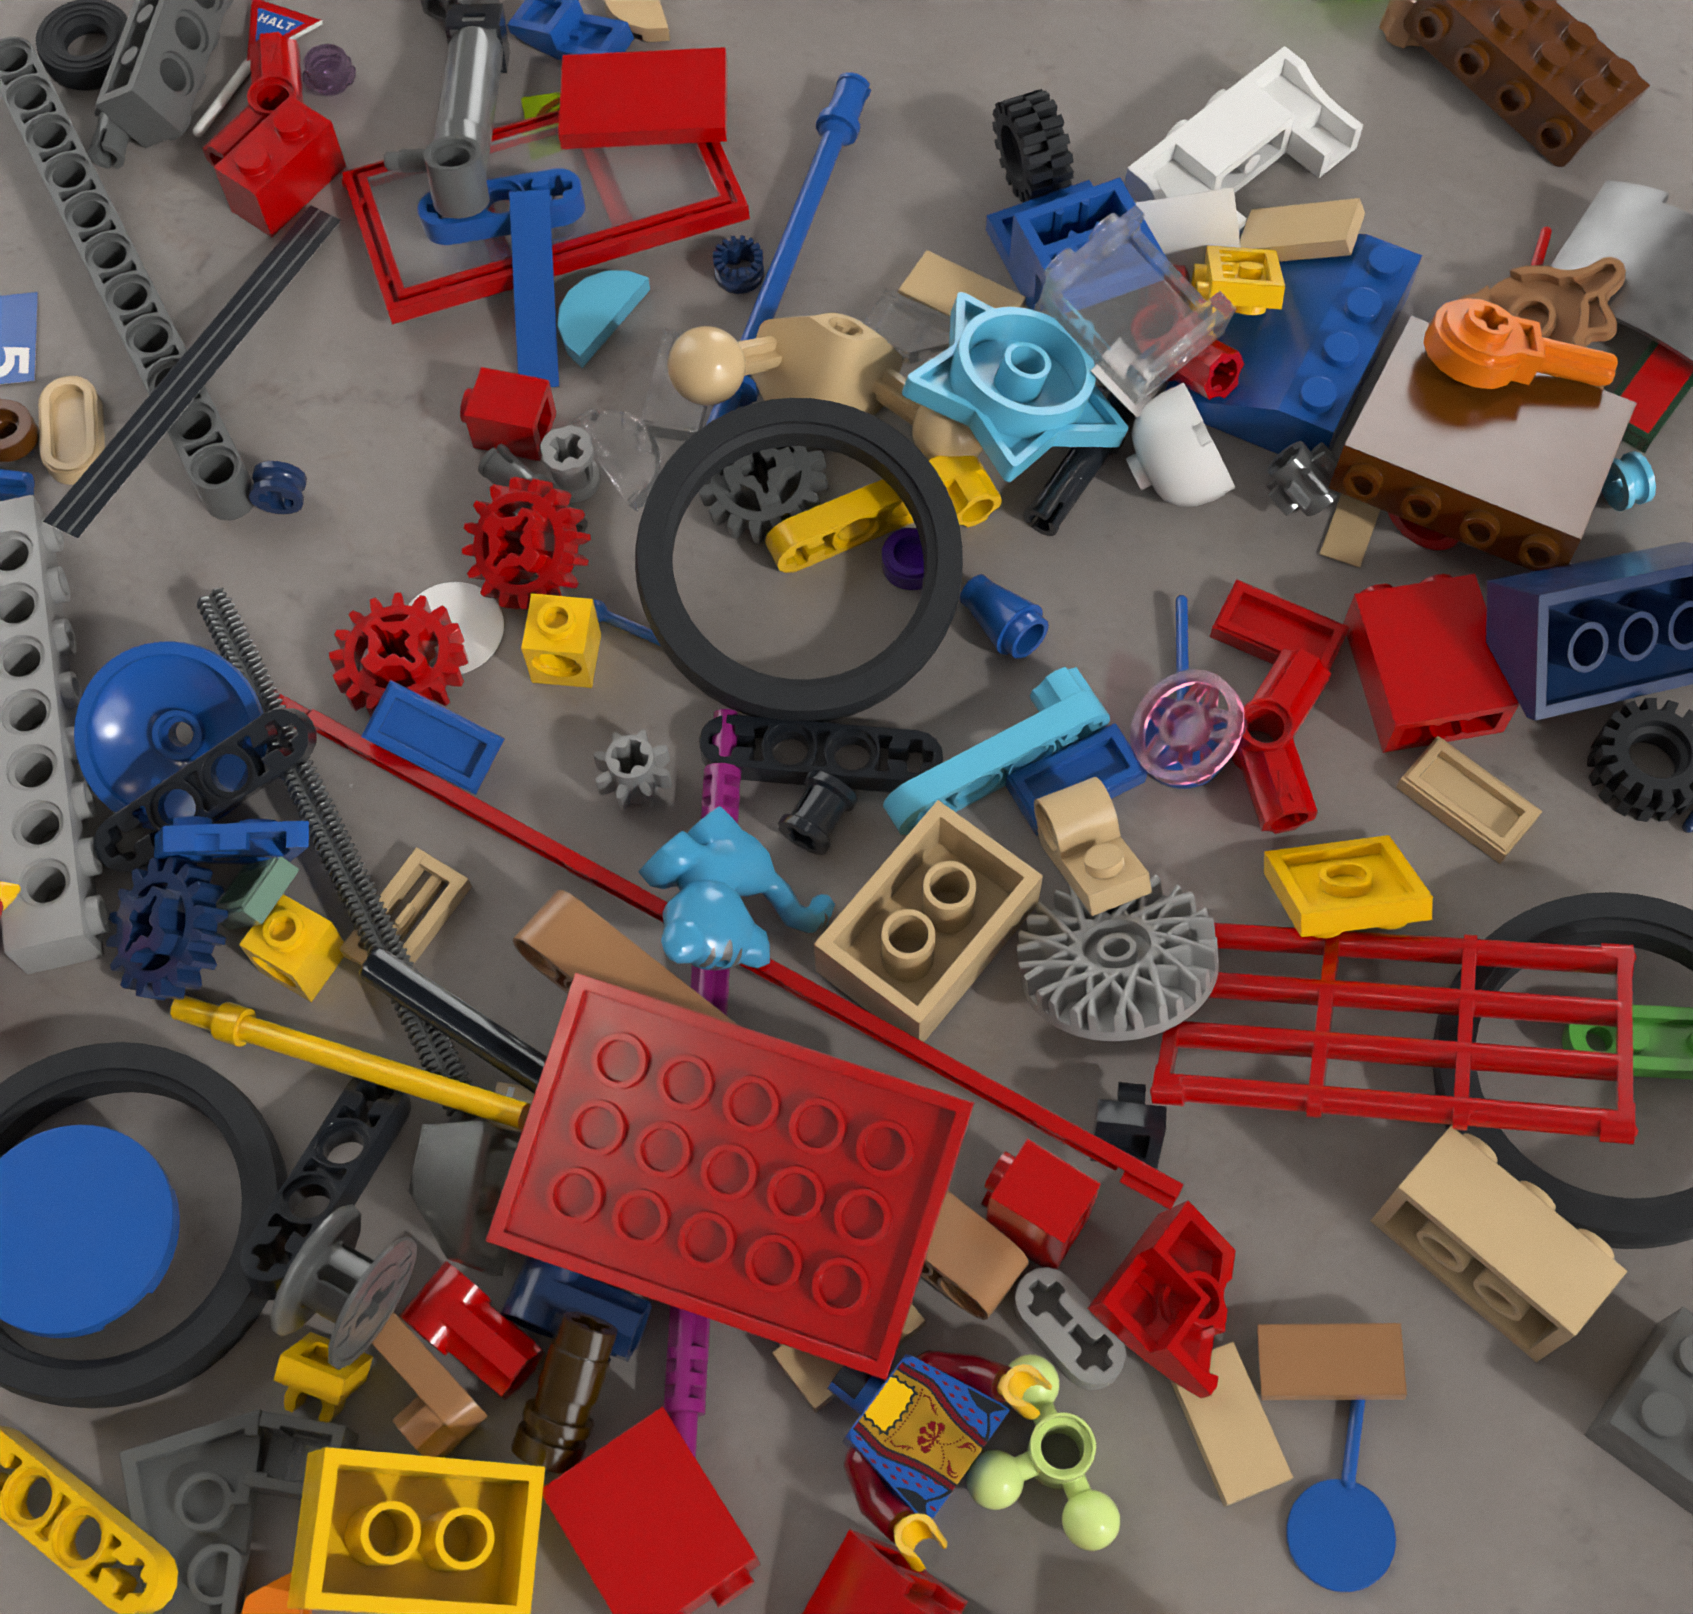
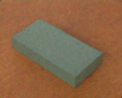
M281 856L243 865L216 904V908L228 910V918L220 924L228 930L261 925L300 869Z

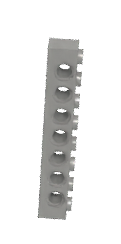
M34 495L0 501V881L21 886V890L15 900L2 912L1 926L4 953L26 974L104 957L102 933L109 932L110 930L108 910L103 897L100 894L97 895L95 875L102 874L103 863L99 860L95 851L94 837H90L88 818L96 816V804L91 787L86 780H83L74 742L75 708H78L82 691L75 672L70 671L68 655L75 654L77 646L72 626L69 620L64 618L62 603L70 601V589L64 570L61 566H58L56 552L64 550V539L62 531L43 522L47 516ZM29 616L26 620L20 622V620ZM37 667L31 674L24 676L30 669ZM41 720H44V722L39 727H37L34 730L28 731L32 725ZM51 774L45 783L34 787L41 777ZM58 829L57 834L50 841L39 844L44 835ZM65 886L63 893L57 899L45 903L50 892L58 887Z

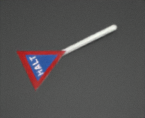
M252 0L247 58L193 128V134L196 137L203 136L251 72L250 45L259 39L260 34L280 32L282 36L295 40L322 25V20L263 0Z

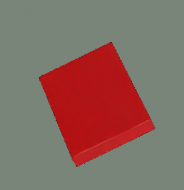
M726 47L563 55L558 128L561 150L727 142L728 61Z

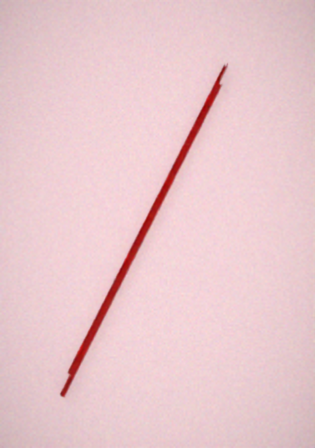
M282 694L277 698L283 699L280 705H286V708H294L304 712L313 721L318 734L663 923L662 912L668 903L663 899L414 763L362 738L361 734L317 710H309ZM771 958L769 964L760 968L739 964L811 1006L819 1008L1030 1124L1035 1129L1062 1144L1070 1146L1115 1172L1118 1167L1125 1172L1119 1180L1120 1183L1163 1207L1171 1210L1183 1189V1183Z

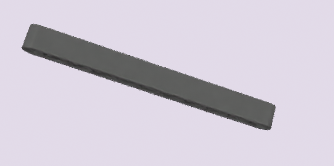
M10 36L0 39V94L150 395L187 350L34 47L28 40L21 37ZM204 386L169 428L167 433L206 510L211 516L219 520L231 521L243 517L253 508L254 505L249 499V491L253 482Z

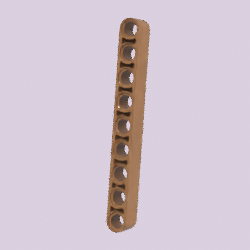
M557 890L512 940L518 952L527 962L567 994L569 993L575 973H579L737 1025L592 909L564 890ZM947 1191L921 1277L967 1313L976 1318L987 1320L1026 1269L1028 1259L1021 1249L1008 1237L951 1192Z

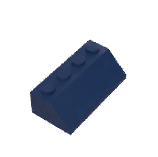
M1684 541L1487 581L1486 643L1527 718L1536 721L1693 684V543Z

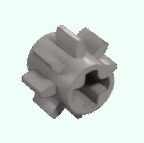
M641 729L637 736H621L617 732L612 733L613 742L607 752L598 751L593 755L597 769L604 772L595 779L599 794L606 795L614 791L619 809L625 811L629 804L644 803L649 808L654 807L653 797L657 793L658 788L666 789L672 786L670 772L663 768L670 762L667 746L659 745L652 749L648 741L647 732L644 729Z

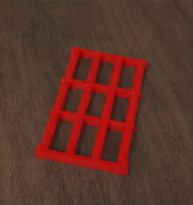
M1214 922L1218 949L1323 956L1321 979L1218 972L1215 986L1208 997L1318 1006L1315 1031L1183 1021L1163 1032L1158 1064L1155 1065L1153 1082L1150 1088L1152 1104L1184 1106L1185 1102L1306 1112L1307 1117L1321 1118L1322 1114L1449 1124L1453 1125L1452 1129L1467 1131V1126L1568 1134L1599 1137V1142L1634 1145L1635 1137L1638 1135V1128L1635 1125V1103H1633L1632 979L1634 962L1636 961L1634 945L1601 943V946L1597 947L1478 939V935L1464 934V938L1359 931H1345L1335 937L1318 938L1314 936L1301 937L1295 927ZM1339 957L1462 965L1461 989L1337 980ZM1476 966L1616 975V999L1475 990ZM1334 1007L1459 1016L1457 1041L1331 1032ZM1473 1017L1616 1027V1053L1473 1043ZM1178 1048L1312 1058L1309 1084L1174 1074ZM1328 1059L1456 1069L1454 1096L1325 1086ZM1470 1070L1616 1082V1109L1469 1098Z

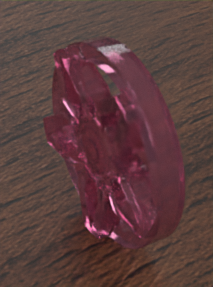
M1184 670L1158 682L1141 700L1131 724V748L1140 766L1156 779L1173 785L1201 784L1212 779V775L1221 769L1232 757L1242 735L1246 733L1247 720L1244 717V709L1239 695L1223 678L1206 670ZM1193 685L1184 695L1183 700L1178 701L1166 698L1169 694L1182 687ZM1220 690L1227 701L1229 711L1217 708ZM1206 693L1205 701L1200 705L1198 702ZM1157 708H1163L1166 711L1161 716ZM1151 718L1159 729V733L1155 734L1146 748V730ZM1221 722L1228 723L1227 728L1213 731L1215 724ZM1208 741L1219 744L1214 752L1208 746ZM1169 745L1170 747L1167 752L1159 756L1165 746ZM1200 750V763L1194 765L1192 762L1193 752ZM1177 761H1179L1182 767L1184 768L1183 770L1163 769L1176 763Z

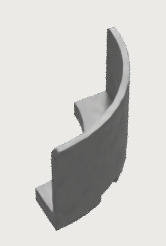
M1606 181L1550 266L1562 270H1575L1587 267L1605 257L1620 259L1626 269V278L1623 286L1608 301L1616 321L1647 336L1693 365V214L1665 204L1669 199V195L1665 191L1632 183Z

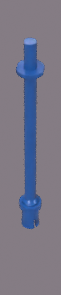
M845 72L839 76L829 106L822 109L816 120V130L822 138L740 341L756 338L761 323L774 318L841 147L853 144L859 135L860 123L858 120L864 104L870 96L871 89L869 88V81L857 73ZM751 374L744 376L741 386L732 397L713 406L706 425L726 413L738 409V407H744L756 402L759 396V389L755 381L750 378Z

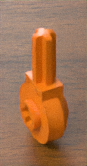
M1466 298L1445 303L1436 311L1425 331L1423 342L1428 357L1442 372L1458 382L1475 388L1495 389L1506 386L1511 381L1530 385L1537 372L1590 385L1606 386L1610 385L1613 381L1618 364V359L1613 353L1542 337L1540 322L1512 316L1500 306L1481 299Z

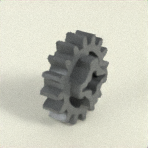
M785 446L776 447L780 448V450L771 448L747 455L735 461L733 465L732 463L714 475L701 488L699 495L704 506H711L709 514L716 526L728 521L727 528L731 537L735 539L741 536L745 529H749L754 544H761L765 531H770L787 518L821 505L819 496L814 492L828 491L829 486L826 474L821 472L827 467L822 450L814 451L815 447ZM758 464H762L765 474H768L769 480L766 481L769 488L768 493H764L761 483H758ZM795 491L792 497L788 500L790 494ZM749 506L757 511L747 510L743 507Z

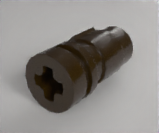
M566 1312L563 1315L556 1338L551 1341L538 1379L539 1388L536 1396L526 1401L522 1412L524 1420L518 1424L511 1444V1450L517 1458L531 1466L545 1467V1471L562 1474L582 1461L586 1449L585 1440L590 1437L594 1426L590 1413L593 1405L598 1401L611 1363L610 1354L618 1334L617 1328L611 1323L581 1312Z

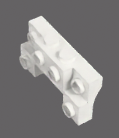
M1284 46L1227 91L1221 89L1216 92L1205 108L1188 121L1183 119L1176 123L1164 140L1127 167L1125 186L1130 195L1138 202L1223 188H1233L1234 193H1236L1285 153H1288L1316 177L1320 178L1357 148L1363 124L1333 101L1319 86L1305 61ZM1236 210L1239 237L1241 238L1247 218Z

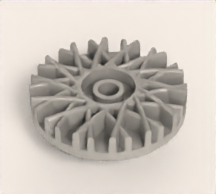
M1157 875L1150 878L1152 893L1091 916L1070 885V894L1056 890L1054 893L1055 909L1050 911L1044 904L1038 902L1036 906L1037 915L1029 914L1027 917L1028 932L1019 930L1020 944L1017 945V955L1024 994L1032 1008L1044 1020L1058 1029L1082 1038L1119 1042L1142 1039L1164 1032L1180 1024L1195 1013L1207 1000L1215 986L1219 971L1217 937H1215L1214 920L1212 917H1209L1207 908L1204 907L1197 912L1193 892L1182 893L1179 885L1174 887L1170 896L1164 895L1161 879Z

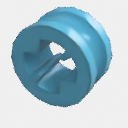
M1632 451L1622 455L1621 459L1614 458L1602 488L1603 496L1608 504L1619 512L1632 508L1634 503L1639 505L1652 501L1655 496V476L1648 460L1640 452Z

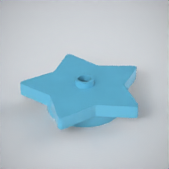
M958 292L951 310L949 348L912 371L907 376L902 390L904 397L968 426L1001 477L1007 482L1013 481L1051 447H1119L1128 430L1127 424L1095 385L1096 376L1091 372L1095 366L1091 355L1093 325L1087 322L1062 323L1047 314L1027 308H993L964 292Z

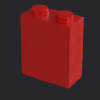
M1445 573L1436 574L1425 578L1419 583L1393 587L1390 584H1376L1362 590L1360 593L1354 594L1343 624L1350 627L1347 634L1348 642L1383 753L1427 746L1437 736L1446 742L1502 733L1517 710L1519 702L1486 643L1487 607L1475 573L1456 577Z
M663 1406L543 1487L542 1496L613 1614H691L710 1599H713L716 1606L720 1608L737 1598L755 1583L749 1572L761 1564L757 1555Z

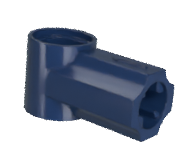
M526 1256L501 1311V1315L522 1328L552 1339L556 1338L562 1317L566 1312L574 1311L596 1316L611 1323L618 1330L610 1356L629 1362L644 1334L652 1306L647 1300L582 1274Z

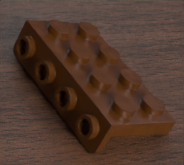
M1416 0L1403 21L1405 31L1557 167H1564L1571 162L1587 142L1635 104L1650 87V84L1638 75L1637 69L1631 62L1618 57L1597 38L1595 31L1589 25L1574 18L1556 0Z

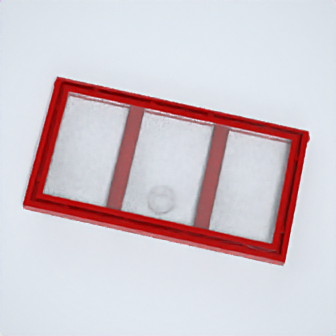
M559 110L493 129L486 180L556 168L570 170L580 178L586 204L583 215L572 224L551 228L554 277L750 219L748 203L720 142L561 150L558 137ZM384 160L342 172L341 182L343 187L348 190L392 325L514 289L511 235L453 245L435 244L425 236L418 214V204L421 198L430 192L427 172L387 170ZM563 195L555 196L553 200L561 199ZM510 201L496 202L489 207L488 211L492 213L510 211Z

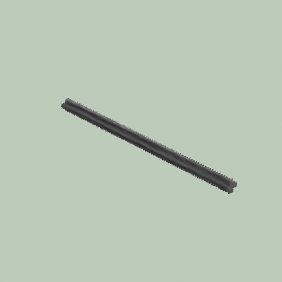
M213 588L209 596L199 598L197 609H200V615H203L202 619L206 621L205 625L209 627V633H212L211 637L214 639L215 645H217V650L220 651V656L234 665L248 680L260 701L263 713L274 709L286 708V705H280L283 699H277L280 693H275L277 687L272 686L274 681L269 680L271 675L266 674L268 669L263 668L265 663L260 662L262 657L257 656L259 651L254 650L256 645L251 644L253 639L249 638L250 633H246L247 627H242L244 621H239L241 615H236L238 609H233L235 603H231L232 597H226L227 593L223 592L224 588ZM276 722L274 726L278 734L267 743V748H269L268 754L273 750L286 747L293 753L295 749L292 746L291 740L298 733L297 729H293L294 725L281 727ZM309 756L305 761L280 778L284 780V786H287V792L290 793L293 804L297 805L296 811L300 812L299 817L303 818V821H309V837H313L312 843L316 844L315 849L319 850L318 855L322 857L321 862L325 863V870H328V876H332L331 882L335 883L334 888L338 890L341 902L345 903L344 908L348 909L347 915L351 916V923H355L354 929H358L357 935L361 936L360 941L364 943V949L368 950L367 955L375 948H382L413 968L414 962H409L411 956L406 955L407 948H403L404 942L399 941L401 936L396 935L397 928H392L394 922L389 921L391 916L386 915L387 908H382L384 902H379L381 896L376 895L378 890L373 888L374 882H369L371 876L366 875L368 870L362 869L365 864L364 862H359L361 856H356L358 850L353 849L355 844L349 843L352 838L351 836H346L348 830H343L345 824H340L342 818L337 817L339 812L333 811L336 806L335 804H330L333 800L332 798H327L329 792H324L326 786L321 785L323 780L318 779L320 774L314 773L317 768L311 767L314 762L313 760H308L311 757ZM391 999V1004H395L394 1010L398 1011V1018H402L401 1025H405L404 1031L408 1032V1039H412L411 1045L415 1046V1053H419L418 1059L422 1060V1067H426L425 1071L472 1085L471 1082L473 1080L468 1078L469 1072L464 1070L466 1066L461 1065L462 1058H458L457 1054L459 1052L454 1051L455 1044H451V1038ZM444 1105L442 1106L443 1110L447 1109L446 1116L450 1117V1124H456V1129L467 1126L478 1117Z

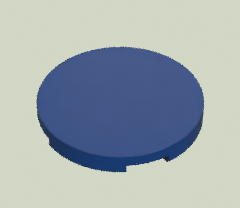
M71 1125L38 1133L19 1143L0 1158L1 1320L36 1336L47 1338L80 1337L104 1330L106 1324L127 1313L148 1292L151 1294L154 1292L165 1276L174 1257L180 1229V1213L176 1192L172 1188L165 1171L154 1156L142 1145L129 1136L109 1128L94 1125Z

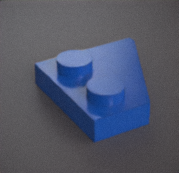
M176 817L172 819V826H163L155 835L154 858L167 860L168 856L197 863L247 865L281 856L291 862L309 847V821L278 822L270 819H246L239 821V823L213 824V819L207 817Z

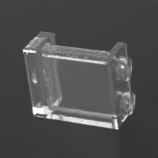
M1137 205L1133 206L1120 218L1115 213L1104 218L1089 235L1088 239L1090 241L1078 251L1074 252L1071 248H1068L1056 256L1044 271V275L1047 278L1039 300L1046 310L1135 405L1223 335L1236 310V307L1221 291L1206 301L1140 230L1145 214Z

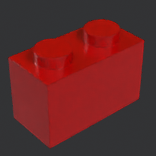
M290 95L213 168L231 211L272 238L346 167V163L332 121Z
M1027 1138L1016 1157L1007 1151L1001 1155L984 1184V1188L988 1190L981 1205L988 1208L986 1221L1015 1243L1028 1259L1042 1268L1049 1267L1058 1270L1091 1215L1101 1183Z

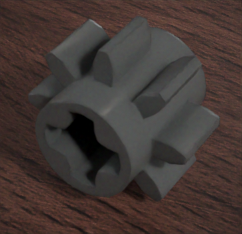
M1302 441L1291 444L1281 451L1268 467L1267 472L1273 478L1267 484L1271 491L1268 496L1286 516L1297 507L1306 516H1313L1321 512L1339 494V492L1328 488L1338 459L1323 442L1319 443L1312 451Z

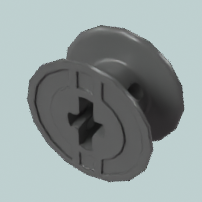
M352 1204L340 1207L329 1215L306 1240L291 1263L277 1291L271 1311V1329L280 1336L296 1332L315 1313L333 1322L335 1326L328 1345V1362L338 1370L351 1365L367 1350L382 1331L409 1283L417 1254V1244L410 1237L395 1240L375 1260L357 1251L355 1248L361 1232V1213Z

